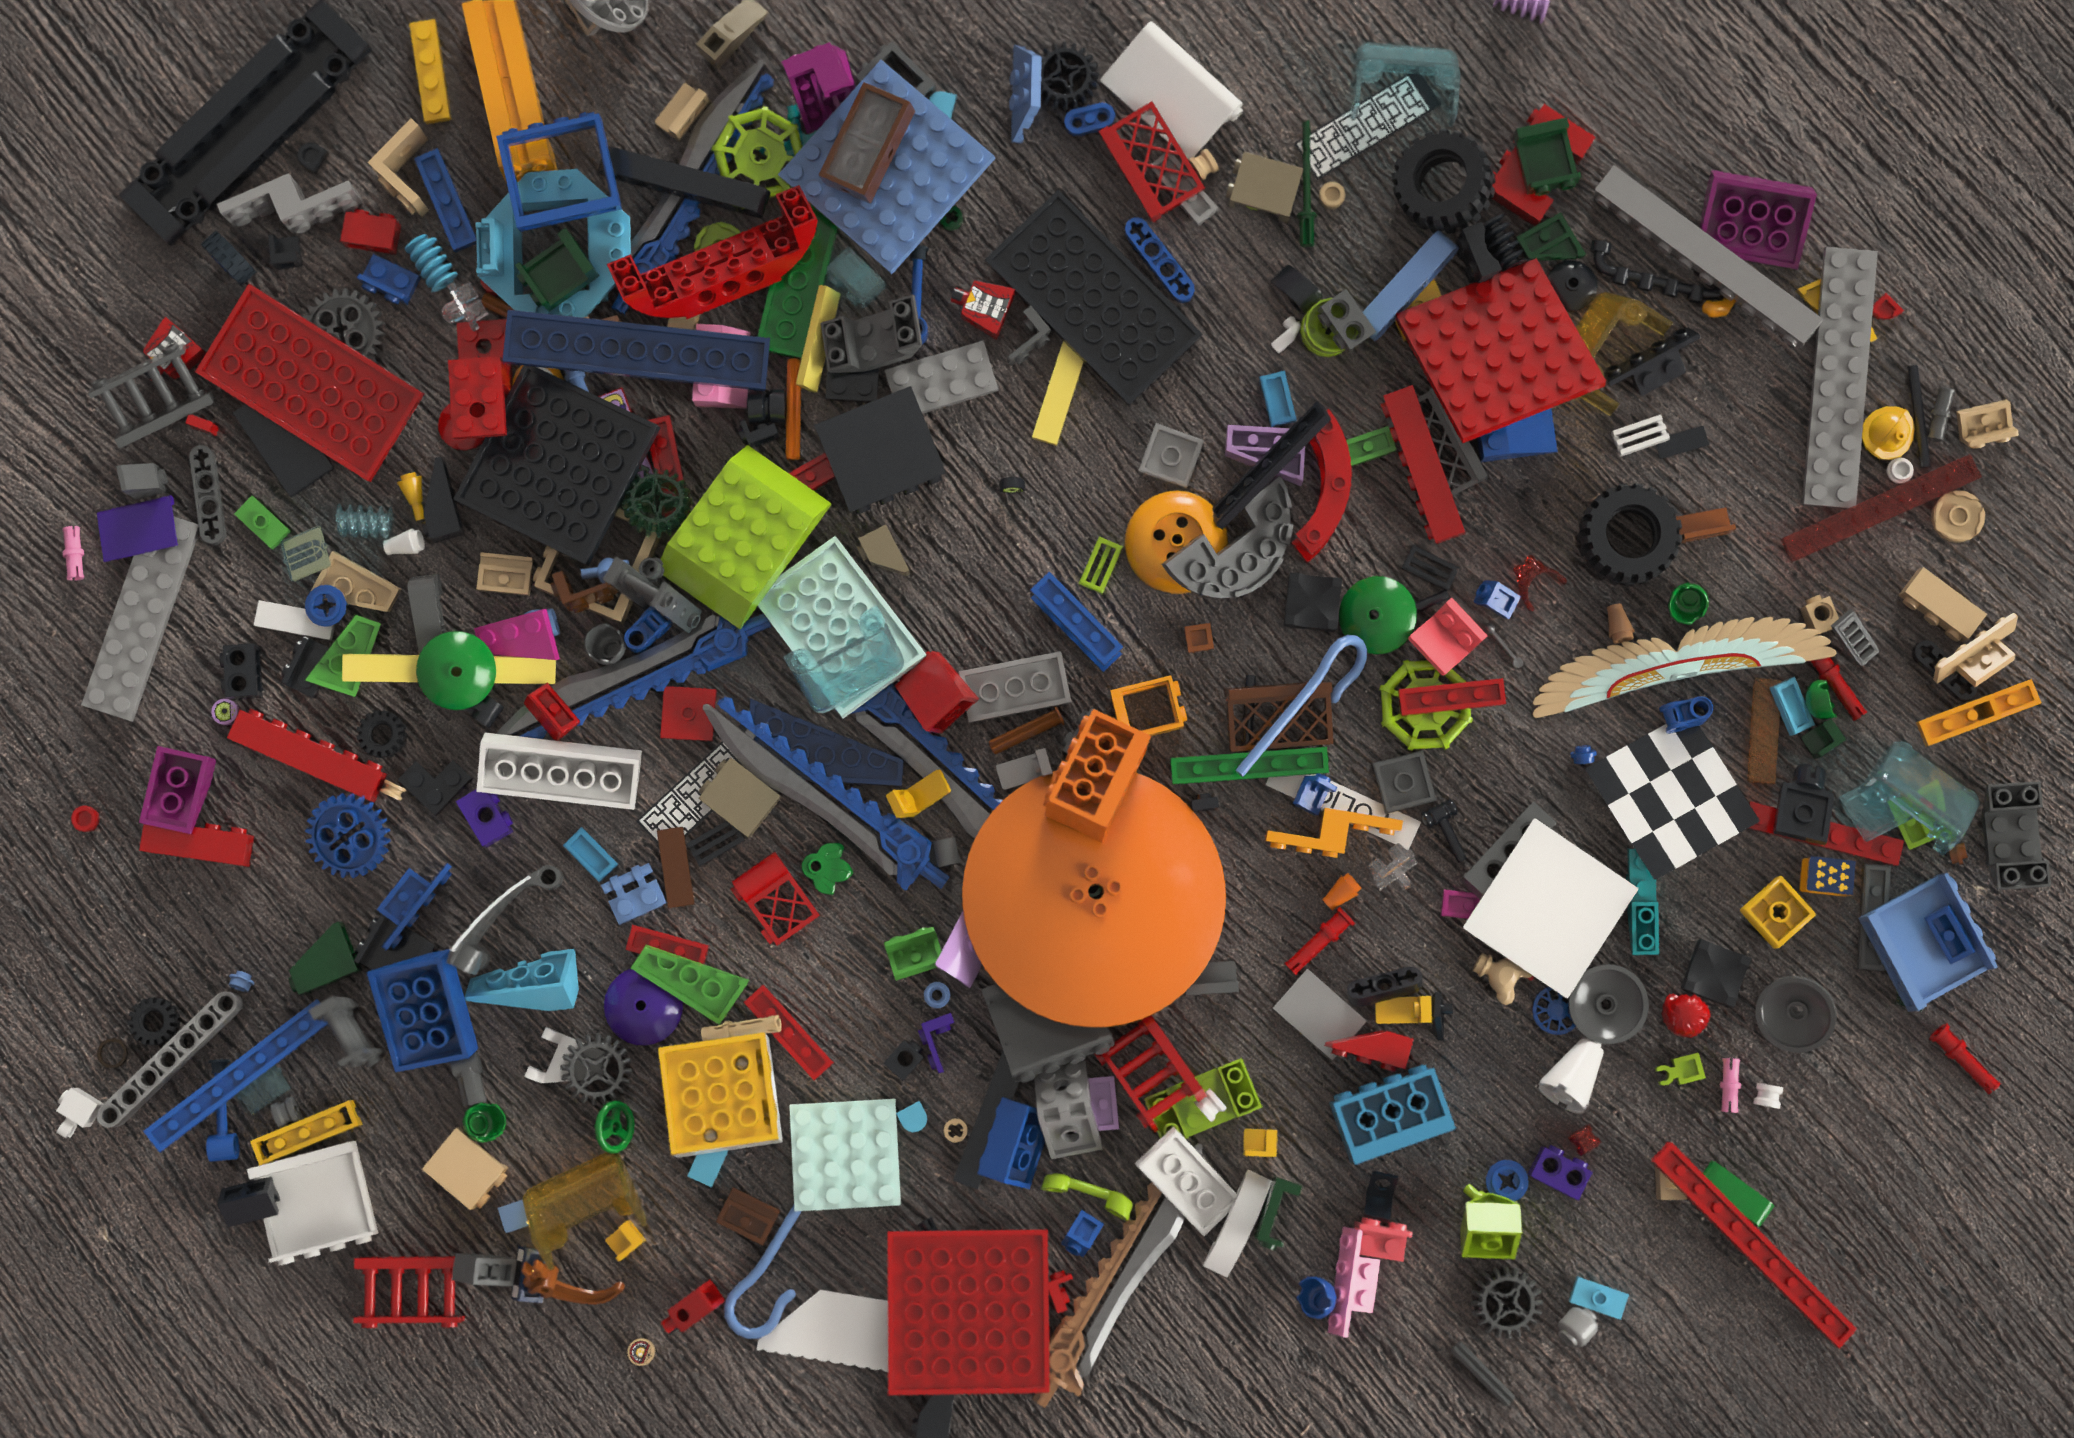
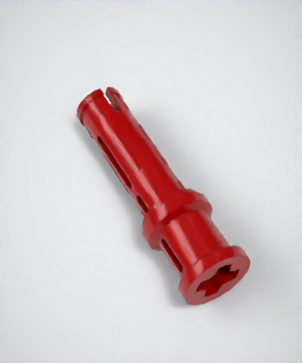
M1831 658L1811 661L1819 673V679L1826 680L1853 721L1867 713V710L1864 709L1839 673L1840 666L1838 664H1835Z
M1340 907L1336 909L1337 913L1326 923L1322 922L1319 928L1321 930L1284 963L1295 975L1331 941L1333 943L1339 940L1338 936L1345 929L1355 925V922Z
M1948 1023L1937 1028L1929 1039L1932 1042H1936L1946 1052L1945 1056L1947 1058L1955 1059L1987 1094L1992 1093L1991 1089L1995 1091L2000 1086V1082L1966 1049V1042L1963 1039L1959 1040L1949 1029Z

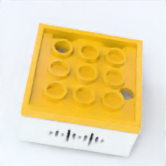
M764 1032L658 1048L671 1155L679 1158L783 1142L770 1039Z

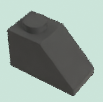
M144 463L116 466L121 491L135 500L166 493L167 475L165 470L156 464Z

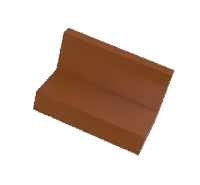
M1726 507L1676 517L1677 520H1681L1682 528L1679 530V534L1682 535L1681 543L1727 535L1736 530L1735 524L1730 525Z

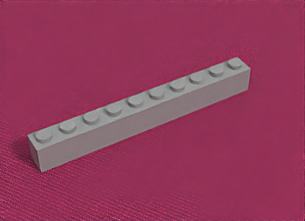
M1615 165L1595 188L1594 196L1597 197L1595 201L1605 209L1609 207L1617 212L1616 216L1625 224L1632 223L1638 228L1636 231L1645 239L1649 240L1651 237L1658 243L1657 247L1668 255L1670 253L1674 254L1679 258L1678 262L1688 270L1693 268L1700 274L1699 278L1710 286L1712 283L1721 289L1719 292L1730 301L1735 299L1741 304L1740 308L1750 316L1754 314L1763 320L1761 322L1762 325L1772 332L1777 330L1783 335L1782 339L1790 346L1795 347L1797 345L1802 348L1820 326L1823 318Z

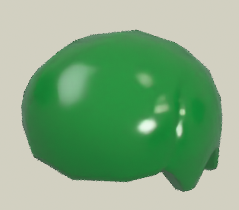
M1683 583L1677 586L1671 592L1668 600L1670 616L1678 623L1691 625L1694 621L1703 617L1709 605L1706 591L1698 584Z
M1817 680L1811 683L1807 688L1805 704L1809 713L1818 719L1836 718L1837 715L1832 710L1835 705L1830 701L1829 686L1826 680Z
M482 1102L474 1104L465 1111L462 1119L465 1134L475 1142H491L504 1132L506 1127L505 1113L497 1104Z

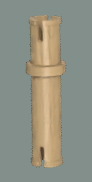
M778 1015L733 1023L725 1021L721 1025L703 1027L701 1036L703 1041L763 1032L765 1034L780 1032L781 1020Z

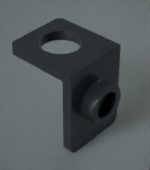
M1379 1171L1372 1172L1366 1190L1364 1217L1385 1222L1390 1221L1393 1194L1398 1182L1397 1175ZM1384 1179L1390 1182V1186L1379 1187L1375 1182Z

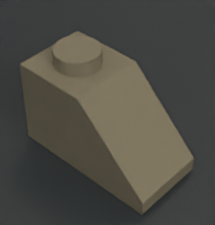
M886 524L858 538L861 545L856 548L863 561L868 559L872 566L903 576L910 575V570Z

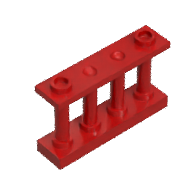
M1150 1015L1141 1019L1137 1023L1138 1026L1114 1042L1115 1046L1110 1047L1108 1052L1100 1055L1094 1053L1102 1066L1107 1063L1140 1112L1136 1116L1145 1128L1150 1125L1155 1133L1159 1129L1153 1121L1154 1118L1186 1096L1190 1098L1194 1095L1196 1100L1200 1102L1207 1095L1159 1025ZM1145 1034L1147 1036L1151 1034L1155 1040L1151 1043L1152 1046L1117 1069L1110 1057ZM1158 1054L1159 1056L1165 1054L1169 1060L1166 1063V1067L1132 1090L1124 1078ZM1179 1074L1184 1081L1180 1084L1181 1087L1146 1111L1139 1098L1172 1075L1175 1077Z
M455 1256L354 1258V1269H362V1274H365L364 1316L354 1317L353 1323H361V1328H377L378 1323H441L443 1328L457 1327V1323L465 1321V1315H455V1281L452 1280ZM378 1269H389V1274H391V1315L375 1316V1276L378 1274ZM405 1269H415V1274H418L417 1315H402V1274L405 1273ZM431 1269H442L444 1274V1315H428V1282Z

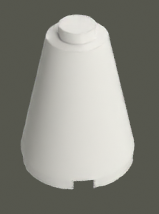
M1588 1038L1580 1039L1540 1080L1538 1084L1540 1085L1539 1091L1556 1105L1562 1102L1567 1104L1566 1110L1583 1114L1588 1106L1604 1053L1600 1048L1601 1044Z

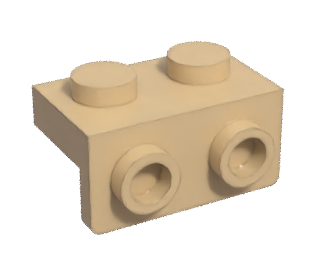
M2008 400L1956 411L1959 439L1970 448H1982L1985 446V443L1993 441L1998 443L2007 442L2011 439L2010 437L2019 435L2018 429L2013 427L2011 405Z

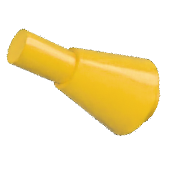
M416 472L401 475V481L397 482L408 503L412 505L416 521L425 519L422 506V476H416Z

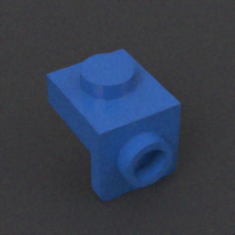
M1319 773L1316 776H1304L1293 804L1311 815H1319L1328 792H1336L1337 786L1330 783L1331 779Z

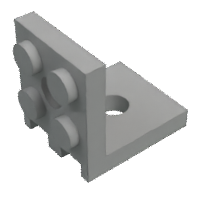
M1086 1061L1061 1065L1060 1069L1055 1072H1042L1035 1075L1037 1115L1051 1159L1102 1150V1140L1091 1107ZM1062 1086H1067V1088H1066L1065 1090H1062V1091H1058V1090H1057L1058 1088H1060V1087H1062ZM1070 1131L1077 1132V1133L1071 1134V1135H1070V1134H1066L1067 1132H1070Z

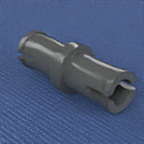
M1945 387L1938 388L1935 408L1930 413L1932 421L1927 439L1938 442L1944 441L1947 423L1952 417L1950 410L1955 390Z

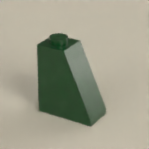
M343 922L333 923L289 970L291 977L288 980L293 992H297L298 995H307L363 971L361 965L354 961L357 955L354 954V947Z

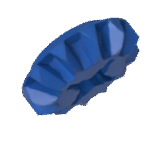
M321 585L314 588L308 594L305 601V611L308 618L316 625L330 627L340 623V620L346 614L347 602L344 593L336 587ZM326 598L328 602L336 604V606L329 608L328 614H326L325 610L316 608L323 605Z
M1501 1160L1490 1167L1486 1175V1188L1489 1193L1517 1201L1525 1194L1528 1188V1175L1519 1163L1512 1160ZM1514 1172L1511 1182L1516 1188L1505 1186L1499 1190L1503 1181L1498 1174L1509 1176V1174Z

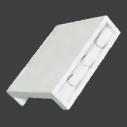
M356 1141L346 1142L247 1169L249 1180L254 1179L255 1181L272 1177L280 1197V1201L275 1202L279 1209L278 1215L263 1219L272 1254L269 1263L278 1261L279 1266L295 1262L294 1256L304 1254L305 1259L320 1255L319 1249L329 1247L330 1252L346 1248L345 1242L355 1240L356 1245L372 1241L371 1235L378 1234Z

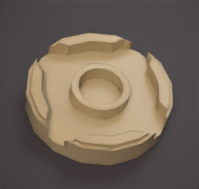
M1955 490L1944 494L1936 501L1932 509L1931 521L1934 530L1942 538L1950 542L1961 543L1970 540L1981 531L1985 523L1984 508L1981 507L1975 495L1966 491Z

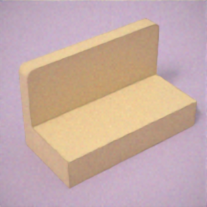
M684 83L655 120V124L680 141L710 102L708 95L700 88L696 91L687 83Z

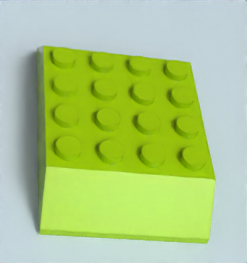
M747 445L726 463L668 542L661 557L662 567L664 568L663 576L732 625L741 629L832 503Z

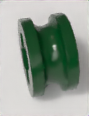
M953 206L946 213L948 215L956 213L955 217L958 219L956 222L951 221L948 224L946 223V217L940 220L941 226L948 231L957 230L963 222L961 210L956 206Z

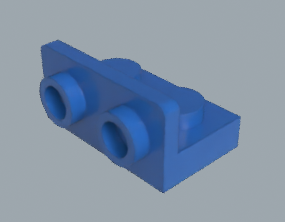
M373 254L363 275L359 273L357 279L361 282V288L372 294H375L376 291L385 294L384 298L393 304L398 305L399 302L408 305L421 277Z

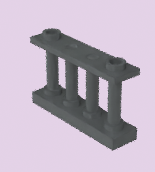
M173 343L163 348L162 354L108 380L103 377L91 384L92 388L88 392L90 399L100 394L119 427L114 439L119 449L214 403V396L211 390L203 391L199 389L180 356L186 352L184 343L179 346ZM171 360L189 392L188 399L182 402L174 399L157 366ZM145 372L149 374L166 404L164 411L158 414L155 411H151L133 380L134 377ZM124 383L142 415V421L135 425L127 422L110 392V389Z
M615 557L602 579L638 607L647 610L652 606L689 634L700 621L702 611L665 582L658 588L618 557Z
M332 996L311 1008L309 1012L314 1020L328 1022L347 1057L338 1061L340 1067L349 1066L353 1068L366 1065L369 1068L381 1061L380 1056L386 1052L383 1048H371L354 1018L356 1015L354 1011L360 1008L356 999Z

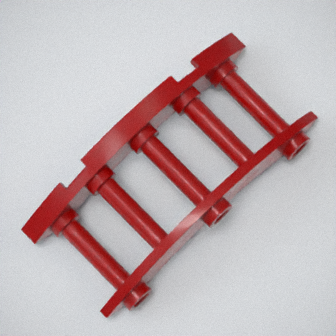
M1330 409L1326 411L1331 420L1308 442L1320 470L1321 481L1318 504L1310 520L1295 534L1297 538L1291 543L1307 564L1318 555L1333 535L1345 511L1351 488L1352 469L1348 444L1337 419Z

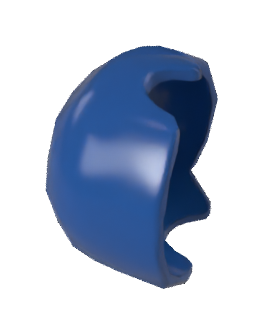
M1308 1276L1300 1281L1301 1292L1297 1296V1300L1301 1305L1302 1311L1309 1318H1325L1333 1311L1336 1305L1337 1297L1334 1287L1326 1279Z

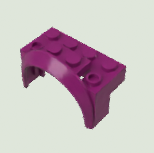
M831 42L817 45L811 50L792 55L782 61L807 134L818 130L856 88L846 51L833 44L831 45Z

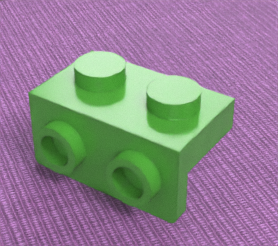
M934 927L920 928L914 933L905 936H895L889 941L884 942L896 981L937 968L935 963L942 950Z

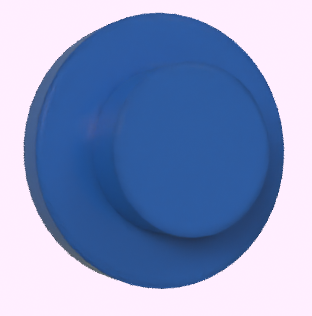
M1590 745L1577 746L1575 751L1570 753L1574 764L1595 762L1594 756L1597 755V751L1591 749Z

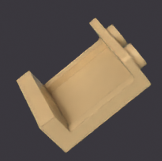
M461 1127L455 1128L422 1168L424 1172L470 1210L484 1206L490 1198L488 1192L493 1186L498 1188L507 1178L505 1172L508 1169L505 1164L502 1165L475 1141L471 1140Z

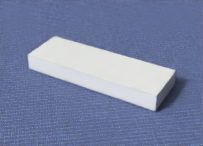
M261 600L258 602L253 625L255 627L332 641L335 624L330 627L316 625L308 618L303 608Z

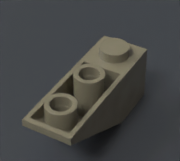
M743 0L717 21L697 42L696 46L699 54L719 70L767 16L768 11L755 0Z

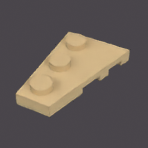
M332 551L328 558L330 566L322 569L312 590L321 585H331L344 593L347 604L390 612L402 589L343 555Z

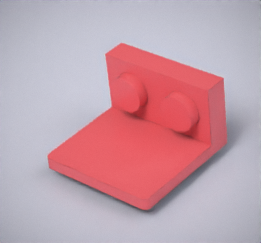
M1451 598L1429 620L1408 637V640L1444 676L1488 635Z
M1362 1217L1361 1222H1354V1229L1363 1230L1359 1255L1403 1262L1407 1237L1412 1238V1232L1406 1230L1407 1225L1396 1222H1388L1387 1226H1382L1380 1221Z

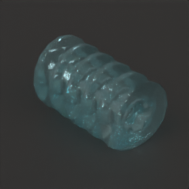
M338 504L336 509L338 532L341 537H346L349 533L353 538H356L358 534L362 538H367L370 533L374 539L378 538L379 534L383 539H387L393 527V509L390 506L388 512L384 513L383 506H379L377 513H374L372 505H369L365 513L362 505H358L357 511L353 512L352 505L348 504L346 512H343L342 505Z

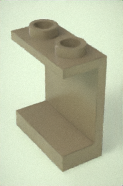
M1244 152L1242 159L1237 158L1233 170V173L1237 174L1235 184L1230 182L1226 198H1230L1229 207L1234 208V204L1238 203L1279 215L1278 221L1288 223L1303 168Z
M730 758L728 761L724 759L716 768L715 772L718 774L712 782L707 780L698 791L701 794L698 799L750 839L782 797L733 758Z

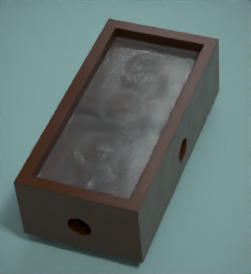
M863 82L819 173V177L824 184L871 204L915 114L910 101Z

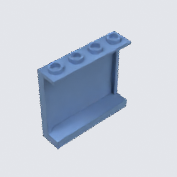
M1948 873L1936 875L1858 918L1908 1012L1919 1011L1927 1006L1926 1003L1986 970L1998 967L1995 962L1994 952L1986 946L1982 938L1983 932L1981 928L1974 923L1970 916L1968 904L1961 899L1957 891V883ZM1949 903L1976 948L1975 953L1951 965L1924 919Z

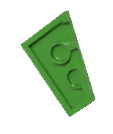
M354 615L304 681L356 697L361 682L342 681V655L371 654L381 623Z

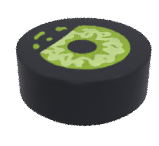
M1019 477L1003 478L999 481V491L1008 494L1024 492L1025 480Z

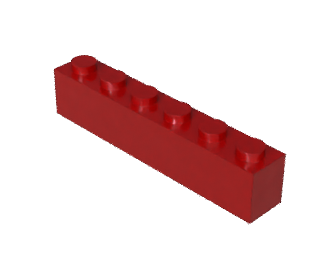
M1413 385L1384 395L1385 402L1381 403L1385 418L1391 417L1394 427L1389 429L1394 443L1399 441L1403 451L1398 452L1402 466L1409 467L1411 475L1407 476L1411 491L1417 490L1420 500L1415 502L1420 516L1425 514L1429 524L1424 525L1428 539H1434L1435 543L1439 544L1466 534Z
M251 708L248 713L239 710L227 736L228 739L354 793L357 796H364L366 800L375 803L384 780L388 775L381 771L383 766L368 760L367 764H363L357 761L358 755L344 750L343 754L334 751L335 745L322 739L319 744L310 740L312 735L299 729L295 733L286 730L288 724L274 718L272 723L263 720L264 714Z

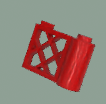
M775 851L732 881L734 887L730 890L739 902L744 899L765 928L761 933L769 944L774 942L778 946L820 916ZM788 880L795 889L793 900L778 897L779 886ZM776 889L775 897L768 896L769 893ZM797 893L803 901L796 900ZM762 898L774 900L772 915L760 913L754 904ZM777 900L792 903L790 918L774 915ZM795 903L806 905L812 915L805 920L793 919ZM764 917L771 918L770 926ZM773 920L789 921L788 931L778 938L772 930ZM792 922L799 923L791 929Z

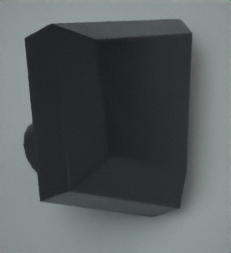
M1435 992L1431 997L1432 1030L1438 1041H1444V1014H1453V1004H1444L1442 993Z

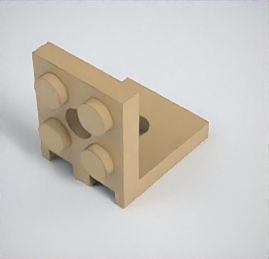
M410 119L367 163L378 174V181L391 196H396L402 206L412 215L417 212L423 217L429 209L421 198L395 175L428 140L419 125Z

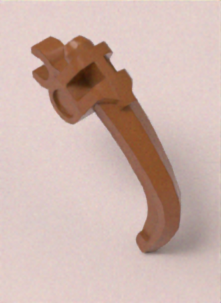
M538 1259L534 1260L533 1266L527 1262L523 1263L522 1273L525 1275L523 1284L528 1288V1293H540V1296L545 1299L552 1297L568 1302L597 1305L614 1299L624 1290V1283L617 1282L612 1287L600 1291L574 1287L557 1281L559 1270L552 1264H543Z

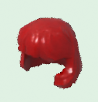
M1674 993L1669 994L1664 1001L1661 1012L1667 1029L1676 1036L1686 1038L1698 1036L1706 1028L1711 1016L1708 1005L1701 1000V997L1695 994L1692 996L1687 994L1679 996Z

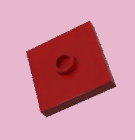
M666 686L663 693L660 738L713 742L714 727L705 714L703 705L710 704L716 709L717 690Z

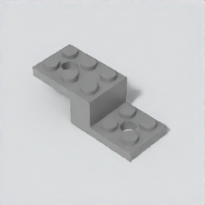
M288 173L220 202L217 206L220 213L233 226L247 225L252 221V218L259 215H270L276 209L281 222L292 234L295 232L299 234L308 231L311 225L318 222L326 223L333 220L334 216L341 212L354 211L363 201L349 180L305 199L301 187Z

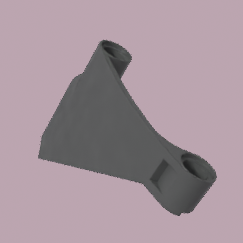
M544 865L508 889L482 912L462 934L450 950L446 963L472 975H476L479 970L487 968L491 960L490 954L478 944L494 920L527 887L540 886L549 890L559 888L563 883V873L561 870L551 865ZM553 870L556 874V879L554 883L547 885L544 881V875L547 871Z

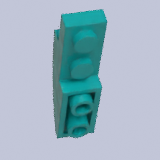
M1627 848L1628 874H1626V880L1638 888V891L1627 906L1632 955H1659L1658 901H1656V880L1653 879L1635 848Z

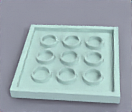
M895 1099L790 1105L795 1211L901 1205Z

